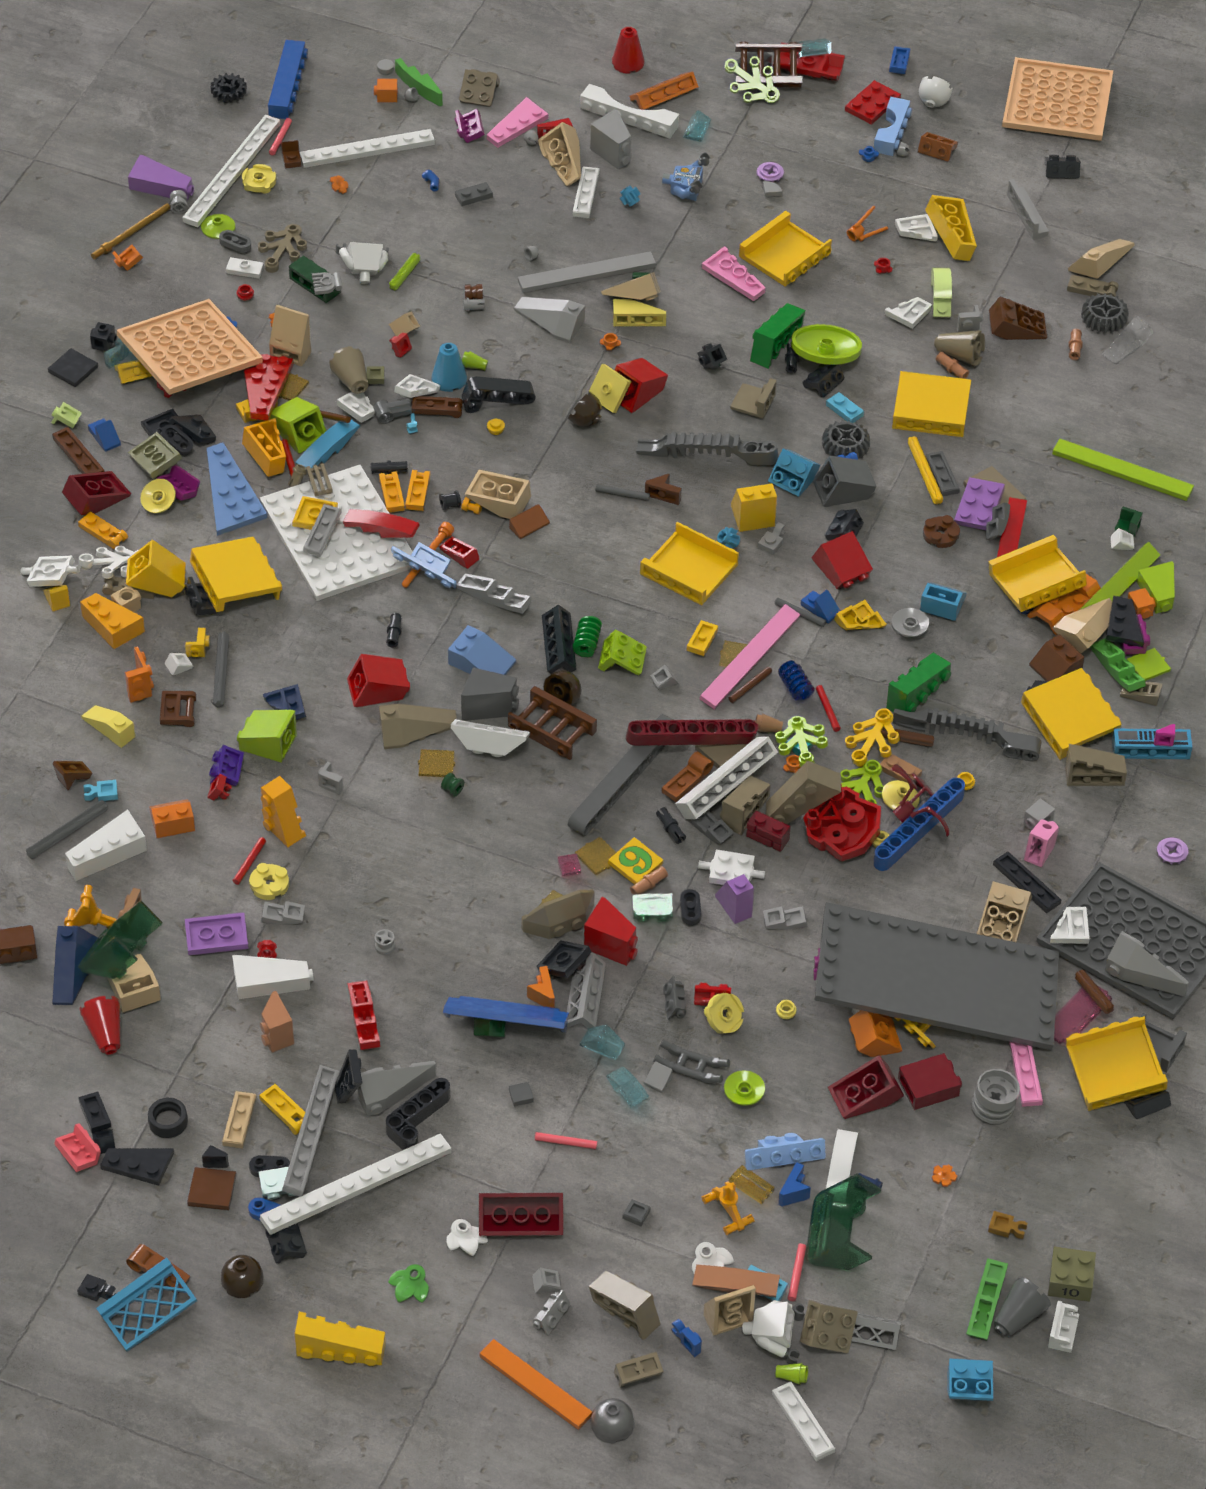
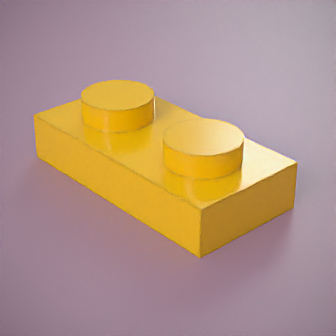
M701 620L687 644V651L704 656L718 632V625Z

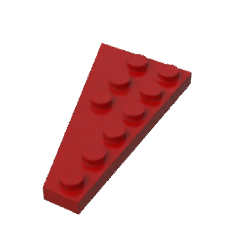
M260 354L263 357V363L244 369L251 419L269 420L294 365L293 358Z

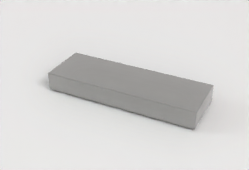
M326 504L323 505L303 547V552L321 557L341 514L340 508Z

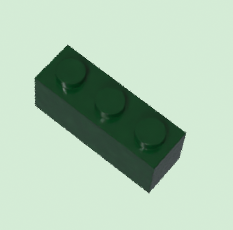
M304 255L289 265V279L323 302L327 303L341 293V290L337 291L334 289L331 293L315 295L312 274L327 271Z

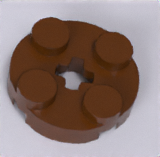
M938 516L925 521L923 537L928 544H936L937 548H948L953 546L956 540L959 539V525L951 516Z

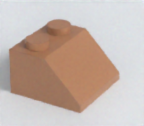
M277 991L272 992L262 1012V1023H260L263 1035H261L262 1042L265 1047H269L272 1053L294 1044L293 1022Z

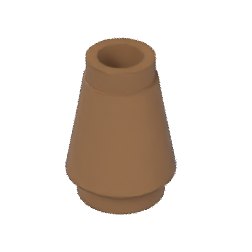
M763 713L762 715L757 714L755 722L758 724V732L777 733L782 731V721Z

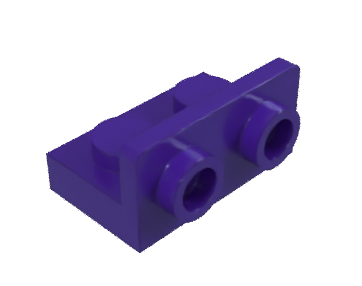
M222 745L219 751L216 750L212 757L214 765L209 772V776H211L210 784L219 774L227 777L225 783L236 786L239 781L244 752L226 745Z

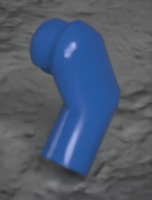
M432 170L423 172L422 178H425V181H431L430 189L438 191L439 177Z

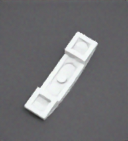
M837 1130L825 1200L842 1203L846 1201L858 1137L857 1132Z

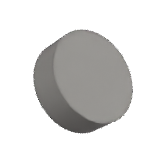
M388 59L380 60L377 64V70L384 75L390 74L394 71V63Z

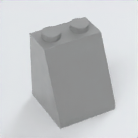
M614 109L591 123L590 149L614 167L620 169L627 165L631 159V135L618 110Z

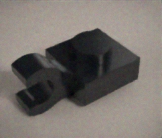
M87 1274L77 1292L79 1296L97 1302L100 1297L106 1300L110 1299L116 1294L114 1293L116 1288L112 1285H107L106 1280Z

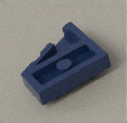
M298 684L263 694L264 700L274 710H294L296 720L306 717Z

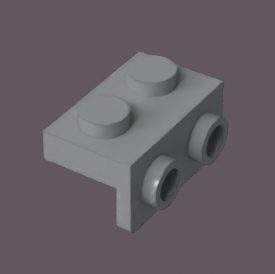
M974 305L973 312L958 313L956 332L981 331L980 322L983 321L982 311H979L978 305Z

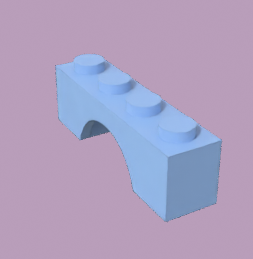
M890 97L886 110V120L892 125L887 128L878 129L874 140L875 151L893 156L895 150H898L900 145L899 139H902L904 135L903 128H906L908 124L907 117L910 118L912 113L910 100Z

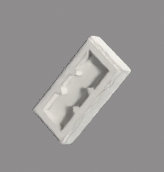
M230 257L226 273L260 279L264 263Z

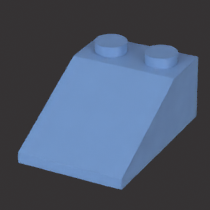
M469 625L448 649V664L469 674L474 667L506 675L516 663V659L487 634Z

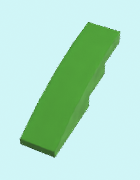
M401 58L395 60V73L410 88H416L418 94L438 106H443L442 92L428 73L421 75L415 66L407 67Z
M1105 638L1094 642L1090 646L1109 674L1128 692L1146 686L1145 679L1135 673V666L1125 659V652Z
M987 1258L966 1335L988 1340L1008 1263Z

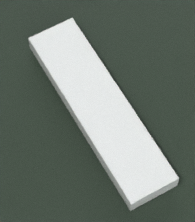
M582 168L573 208V217L590 218L599 177V168Z
M788 1382L772 1390V1395L815 1461L835 1453L833 1444L793 1383Z

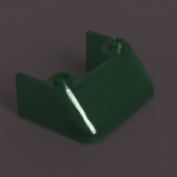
M140 900L99 935L77 967L87 974L110 979L122 978L127 973L126 969L138 960L132 952L136 948L138 950L142 949L147 944L146 938L160 927L163 922Z
M856 1173L820 1191L813 1201L805 1260L813 1266L851 1270L872 1260V1255L851 1243L850 1238L853 1219L865 1212L866 1200L881 1193V1188Z

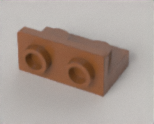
M926 132L921 136L918 152L949 161L952 151L957 148L958 141Z

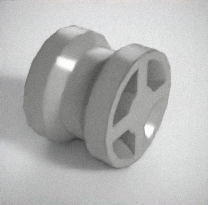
M383 929L375 934V949L378 953L387 955L395 949V936L392 931Z

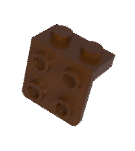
M27 925L0 929V964L38 959L33 926Z

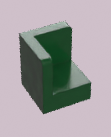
M1123 506L1120 511V518L1115 526V531L1119 528L1135 537L1141 526L1143 513Z
M474 1018L473 1034L476 1036L505 1037V1021Z

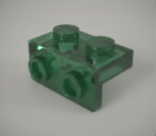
M633 894V919H637L638 922H647L649 919L665 922L669 921V918H673L672 894Z

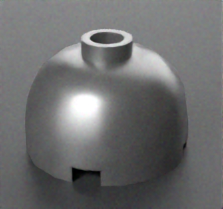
M615 1398L606 1399L598 1403L591 1416V1427L594 1435L602 1442L610 1444L622 1439L623 1441L632 1434L634 1428V1416L629 1405Z

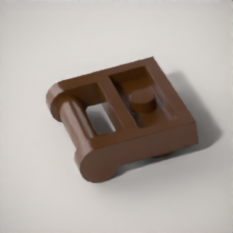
M162 691L160 725L193 727L195 724V718L193 717L194 702L196 701L197 694L194 691ZM181 700L187 701L186 716H180Z

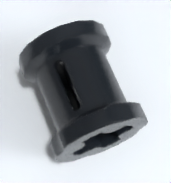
M458 490L451 494L439 495L442 510L455 505L461 506V497Z

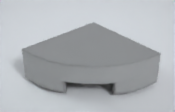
M763 181L765 197L782 196V189L777 184Z

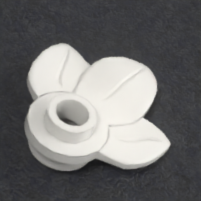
M463 1219L455 1220L452 1223L451 1233L446 1239L447 1246L451 1251L460 1247L471 1256L475 1255L478 1243L486 1244L488 1242L487 1236H479L478 1227L471 1226L469 1222Z
M702 1242L696 1247V1259L692 1263V1271L695 1274L696 1264L724 1267V1265L732 1264L734 1260L725 1248H715L709 1242ZM708 1249L710 1254L704 1255L702 1250Z

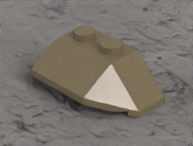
M577 890L541 904L529 914L521 917L522 931L552 939L572 930L580 929L585 925L593 909L594 890Z

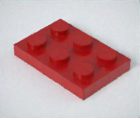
M874 80L845 105V111L872 125L886 113L890 97L901 99V94Z

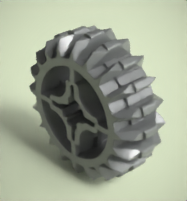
M1097 293L1096 296L1091 295L1090 298L1086 299L1082 306L1081 315L1083 323H1086V327H1091L1092 331L1097 330L1098 333L1102 331L1106 334V332L1113 333L1114 330L1119 332V329L1123 328L1128 321L1129 311L1127 304L1124 303L1123 299L1119 300L1118 296L1113 297L1112 294L1106 295L1104 293L1100 295Z
M842 420L838 423L835 421L834 424H829V427L825 428L822 435V446L825 454L830 456H846L849 453L855 452L858 458H863L870 447V436L867 429L863 428V425H857V422L851 423L850 420L848 422Z

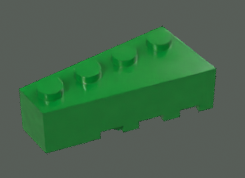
M786 303L774 315H771L770 319L753 333L752 339H754L750 362L769 369L772 365L771 360L777 359L780 349H784L789 339H792L793 333L802 327L806 310Z
M934 652L919 662L917 668L911 667L907 675L901 674L898 676L897 682L891 681L889 683L886 708L893 713L894 709L915 712L921 703L926 702L932 692H936L939 686L950 678L951 663Z

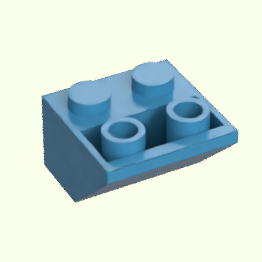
M783 448L768 482L796 496H800L813 482L821 465L792 450Z
M927 583L921 597L920 610L956 621L967 593L935 583Z
M949 1359L947 1371L949 1399L993 1401V1361Z

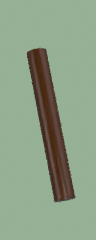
M320 410L322 418L350 423L351 421L349 416Z
M766 667L729 696V701L731 703L737 701L770 675L772 669Z

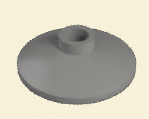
M904 608L893 615L892 626L902 636L918 637L928 630L929 619L919 609Z

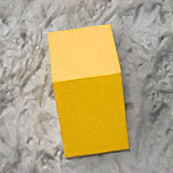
M67 585L43 590L52 612L70 607Z

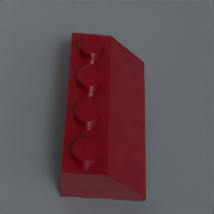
M479 1193V1236L563 1235V1193Z

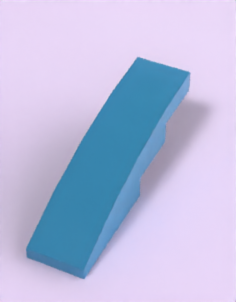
M353 420L350 423H336L322 434L295 463L305 467L310 466V468H313V465L318 466L320 462L325 463L334 451L338 454L360 428V425Z

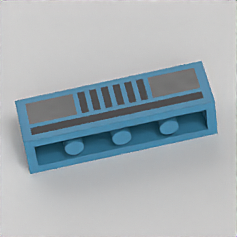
M1114 729L1112 737L1113 753L1124 755L1125 759H1190L1192 752L1191 730L1175 729L1173 746L1154 745L1155 733L1159 729Z

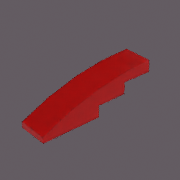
M1009 497L1010 513L1006 528L1001 535L997 557L1018 549L1027 500Z
M349 509L342 521L345 527H361L363 532H379L381 538H413L420 526L419 522L401 516L359 509Z
M368 981L347 983L360 1050L381 1047Z

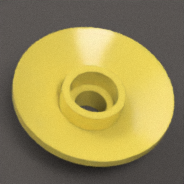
M155 479L149 482L141 492L142 506L151 513L166 511L175 500V488L165 479Z
M898 780L887 783L882 790L884 803L892 810L898 807L910 788L909 784ZM913 789L907 800L910 801L918 793L917 790ZM919 797L912 803L915 808L919 804Z

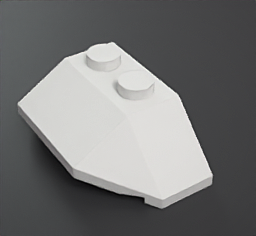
M457 719L451 724V729L466 749L472 750L476 754L491 753L494 757L505 756L525 742L530 734L527 731Z

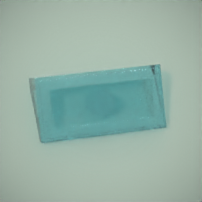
M827 38L798 42V44H802V51L798 52L799 57L831 53V41Z
M697 110L692 115L683 138L701 142L711 119Z

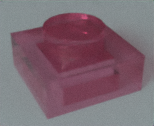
M577 853L558 856L557 862L561 876L581 873Z

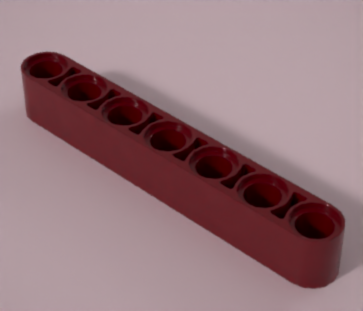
M750 719L635 720L629 723L625 739L628 744L634 746L749 744L756 738L758 724Z

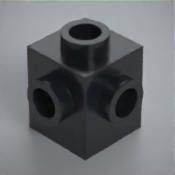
M98 322L90 333L91 348L108 352L112 344H115L117 340L115 326Z
M712 343L702 346L703 350L697 352L699 362L704 369L710 367L712 370L721 366L720 363L728 360L721 343L712 345Z

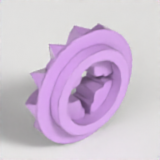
M766 162L757 168V176H759L760 180L779 182L783 178L784 170L777 163Z
M1165 838L1157 846L1158 857H1161L1163 862L1168 861L1170 864L1174 862L1180 864L1182 860H1186L1188 847L1180 839ZM1176 849V853L1169 854V851Z

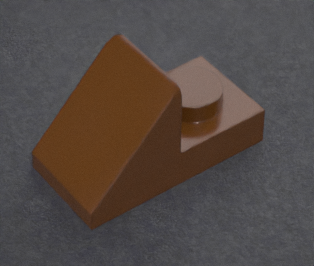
M299 141L281 142L280 146L285 169L302 167Z
M665 474L645 482V493H649L651 498L679 505L681 502L682 488L669 485L670 474Z
M83 761L53 762L56 776L67 790H70L75 779H90L93 774Z

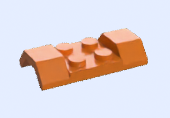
M1086 574V586L1036 606L1028 613L1027 617L1033 618L1038 616L1050 625L1053 633L1057 636L1058 634L1053 630V627L1064 616L1078 611L1100 589L1097 580Z

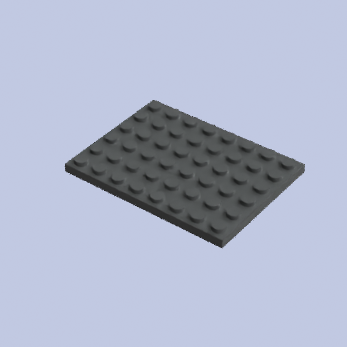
M1101 862L1097 864L1036 940L1038 944L1059 952V955L1172 1019L1175 1018L1206 978V920ZM1066 907L1087 908L1089 944L1050 943L1051 935L1056 930ZM1123 931L1145 945L1143 948L1151 955L1155 953L1159 957L1160 963L1165 967H1172L1189 982L1187 994L1180 996L1123 981L1105 971L1107 958L1120 933Z

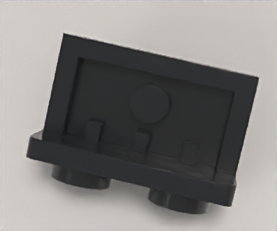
M1049 155V157H1045L1046 177L1079 178L1081 161L1075 155H1066V157Z
M820 364L819 368L810 373L802 382L804 388L817 389L820 397H825L845 379L839 364Z
M857 509L838 511L825 533L826 539L833 540L852 531L857 536L864 524Z
M188 577L184 591L190 599V607L194 609L195 614L218 613L202 584L195 583L193 577Z
M298 1223L271 1235L267 1229L265 1230L275 1263H281L285 1257L304 1258L307 1254Z

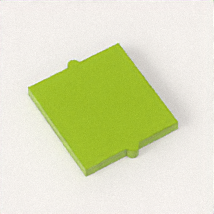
M1155 648L1146 651L1145 654H1137L1127 658V661L1135 666V673L1145 679V681L1171 671L1170 666L1165 661V657H1162Z

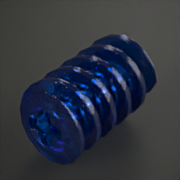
M789 660L780 666L778 675L783 683H785L793 699L804 700L815 692L814 686L808 680L800 664Z

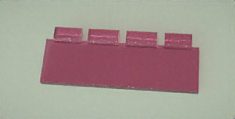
M1083 987L1055 1015L1054 1040L1060 1044L1062 1042L1066 1044V1038L1070 1035L1081 1033L1102 1011ZM1099 987L1100 990L1106 995V997L1110 1001H1112V997L1108 995V991Z

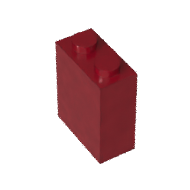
M945 1053L899 1067L898 1080L914 1110L959 1097L960 1088L962 1087L961 1078L956 1076L953 1063L947 1059Z

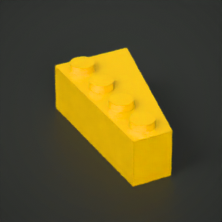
M932 195L925 209L926 213L953 259L970 261L977 245L964 199Z
M299 1311L295 1329L296 1355L305 1359L318 1358L325 1361L336 1360L346 1363H364L369 1366L382 1365L386 1345L385 1332L363 1326L351 1328L346 1322L342 1321L334 1324L326 1322L325 1317L321 1316L313 1319L306 1317L305 1312Z

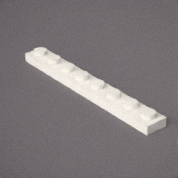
M431 129L302 151L300 152L303 168L431 146L435 145V140Z

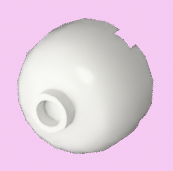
M928 76L922 78L918 92L920 99L925 105L934 108L943 106L948 102L953 88L950 89V84L941 78L933 76L932 79H928Z

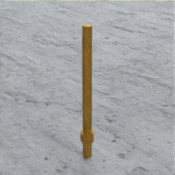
M166 203L111 241L103 243L99 249L91 254V257L95 260L101 255L109 253L120 242L170 210V205Z

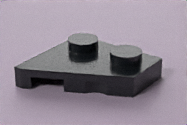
M201 415L172 416L169 423L171 425L177 424L182 427V432L199 444L215 443L216 435Z

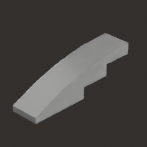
M465 573L456 585L459 590L488 604L522 614L532 602L530 596L517 594L512 587L498 585L496 579Z

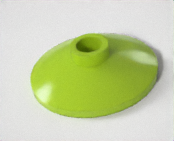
M214 214L204 219L201 223V230L207 237L219 239L222 231L235 230V222L227 215Z
M742 1070L728 1076L724 1084V1092L733 1103L747 1106L755 1104L762 1099L765 1093V1084L763 1079L756 1073Z

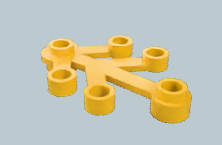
M886 708L879 709L874 718L863 722H856L853 725L856 735L845 738L846 747L850 749L855 748L857 742L866 740L863 747L855 750L851 755L853 764L862 767L868 761L867 754L875 741L880 747L881 757L887 758L891 756V747L886 744L881 734V730L884 727L888 733L889 743L896 744L900 740L899 733L894 730L891 724L894 717L890 710ZM874 726L873 729L865 731V728Z

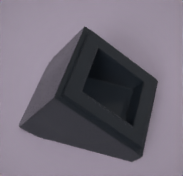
M113 1129L92 1133L93 1141L100 1148V1154L106 1153L108 1148H115Z
M210 1145L202 1155L203 1167L228 1168V1154Z

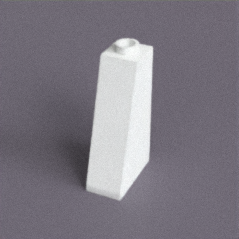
M232 955L238 999L271 995L274 991L281 994L310 989V981H313L312 969H308L307 961Z

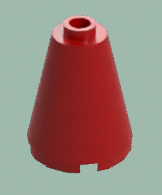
M625 27L621 30L612 57V64L615 70L621 73L630 74V71H635L636 73L645 64L637 30L632 27Z
M106 996L92 998L84 1003L85 1007L79 1008L80 1014L100 1052L106 1055L114 1054L120 1048L119 999L115 996H111L112 999H106Z

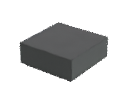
M529 1082L509 1086L513 1106L534 1102Z
M631 1199L623 1213L622 1219L642 1226L651 1211V1207Z

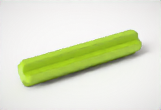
M411 254L389 282L390 289L395 291L400 287L420 261L419 254Z

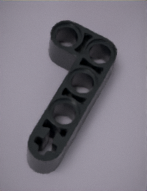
M477 376L468 379L461 396L464 408L468 413L479 411L483 401L531 404L536 399L530 381Z
M445 1078L435 1079L386 1117V1134L402 1150L418 1144V1130L416 1126L448 1103L451 1097L450 1082Z

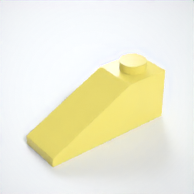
M613 299V326H666V311L632 299Z
M95 705L81 716L84 721L120 748L135 738L134 723L120 712Z

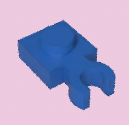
M680 1319L672 1323L674 1326L672 1332L681 1339L682 1345L693 1357L699 1355L702 1344L700 1336L696 1332L693 1333L689 1327L686 1328Z

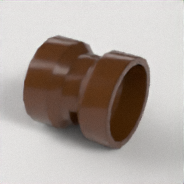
M465 284V300L466 298L483 299L482 284H476L473 287L470 284Z

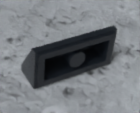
M1166 1090L1124 1101L1135 1119H1140L1171 1106L1170 1094Z

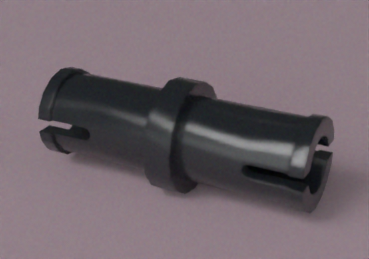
M788 343L786 346L787 353L785 354L786 371L793 374V368L794 373L797 371L799 355Z
M387 460V462L382 463L372 462L370 466L371 474H391V472L395 471L408 472L407 461L391 462V460Z
M399 613L391 614L390 624L387 627L386 645L391 648L398 646L399 635L402 632V616Z
M666 807L660 808L662 813L658 810L656 816L663 823L664 830L670 833L676 844L682 843L680 838L684 841L686 835L678 826V821L673 819Z

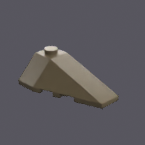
M406 704L379 706L384 749L403 748L412 741H422L428 735L440 734L451 730L452 722L457 719L456 711L451 709Z

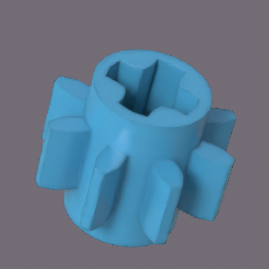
M630 185L620 192L622 195L620 200L624 205L628 204L630 207L640 200L638 196L641 194L637 187L632 188Z
M725 527V529L718 533L717 540L721 544L733 549L739 545L740 536L737 535L738 530Z

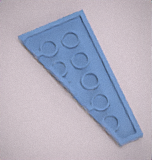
M222 442L208 447L207 457L217 536L266 519L267 512L225 444Z

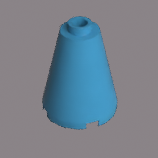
M444 343L440 346L432 373V382L439 384L441 391L453 392V389L458 388L459 390L466 384L467 374L457 346L453 343Z

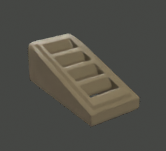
M1145 682V687L1137 689L1139 692H1135V690L1128 692L1123 687L1120 697L1157 706L1163 684Z

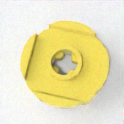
M263 164L253 165V168L249 170L246 168L242 173L244 189L264 194L269 193L276 184L275 171L273 172L271 167Z
M260 863L250 875V888L254 891L256 897L263 900H273L275 896L280 894L282 896L289 888L287 870L278 865ZM267 880H272V881H274V882H270V884H266V881H267Z
M716 994L710 999L708 1006L704 1009V1014L710 1026L719 1034L735 1032L743 1023V1019H741L742 1012H744L743 1005L739 998L733 994ZM726 1009L728 1011L726 1013L727 1018L723 1016V1010Z

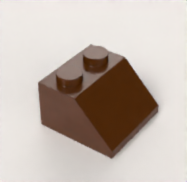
M1059 634L1045 642L1031 660L1029 666L1045 681H1051L1080 668L1083 669L1084 656Z

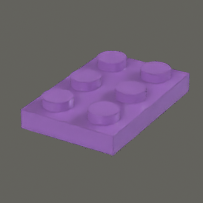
M969 477L954 521L961 526L986 530L987 522L992 520V508L999 505L1005 484Z
M244 913L185 919L188 955L248 949Z

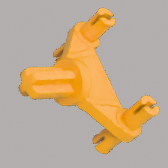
M85 885L84 893L80 897L82 905L77 912L73 908L68 910V916L64 920V925L82 926L91 924L96 926L98 923L114 929L117 919L102 914V910L97 907L91 894L93 887Z
M729 1181L725 1182L723 1187H715L712 1189V1192L701 1196L704 1204L713 1200H719L720 1204L732 1218L733 1223L723 1227L726 1235L736 1230L742 1231L744 1226L755 1222L752 1214L741 1219L736 1206L738 1202V1194L735 1191L736 1185L734 1182L730 1183Z

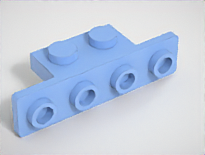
M418 542L411 555L392 546L391 551L395 559L401 562L405 560L411 568L417 571L421 569L427 577L431 579L437 578L443 586L456 589L457 582L444 575L451 562L449 558Z
M787 1133L782 1137L767 1136L765 1139L758 1140V1148L745 1150V1168L747 1170L825 1159V1140L818 1138L804 1141L795 1133Z

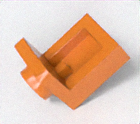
M132 244L120 255L115 251L112 252L115 256L114 262L120 268L123 266L127 271L143 258Z

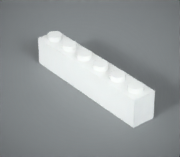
M769 736L756 737L675 804L684 819H697L777 754L778 751Z

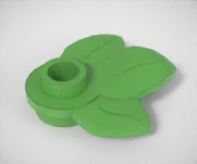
M418 1264L410 1265L406 1270L394 1272L388 1281L389 1284L396 1286L395 1296L398 1302H403L414 1295L419 1302L423 1303L429 1292V1286L424 1280L426 1276L425 1270ZM412 1272H418L416 1277H411Z

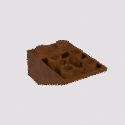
M1001 296L989 309L993 335L1006 340L1047 339L1045 317L1041 311Z

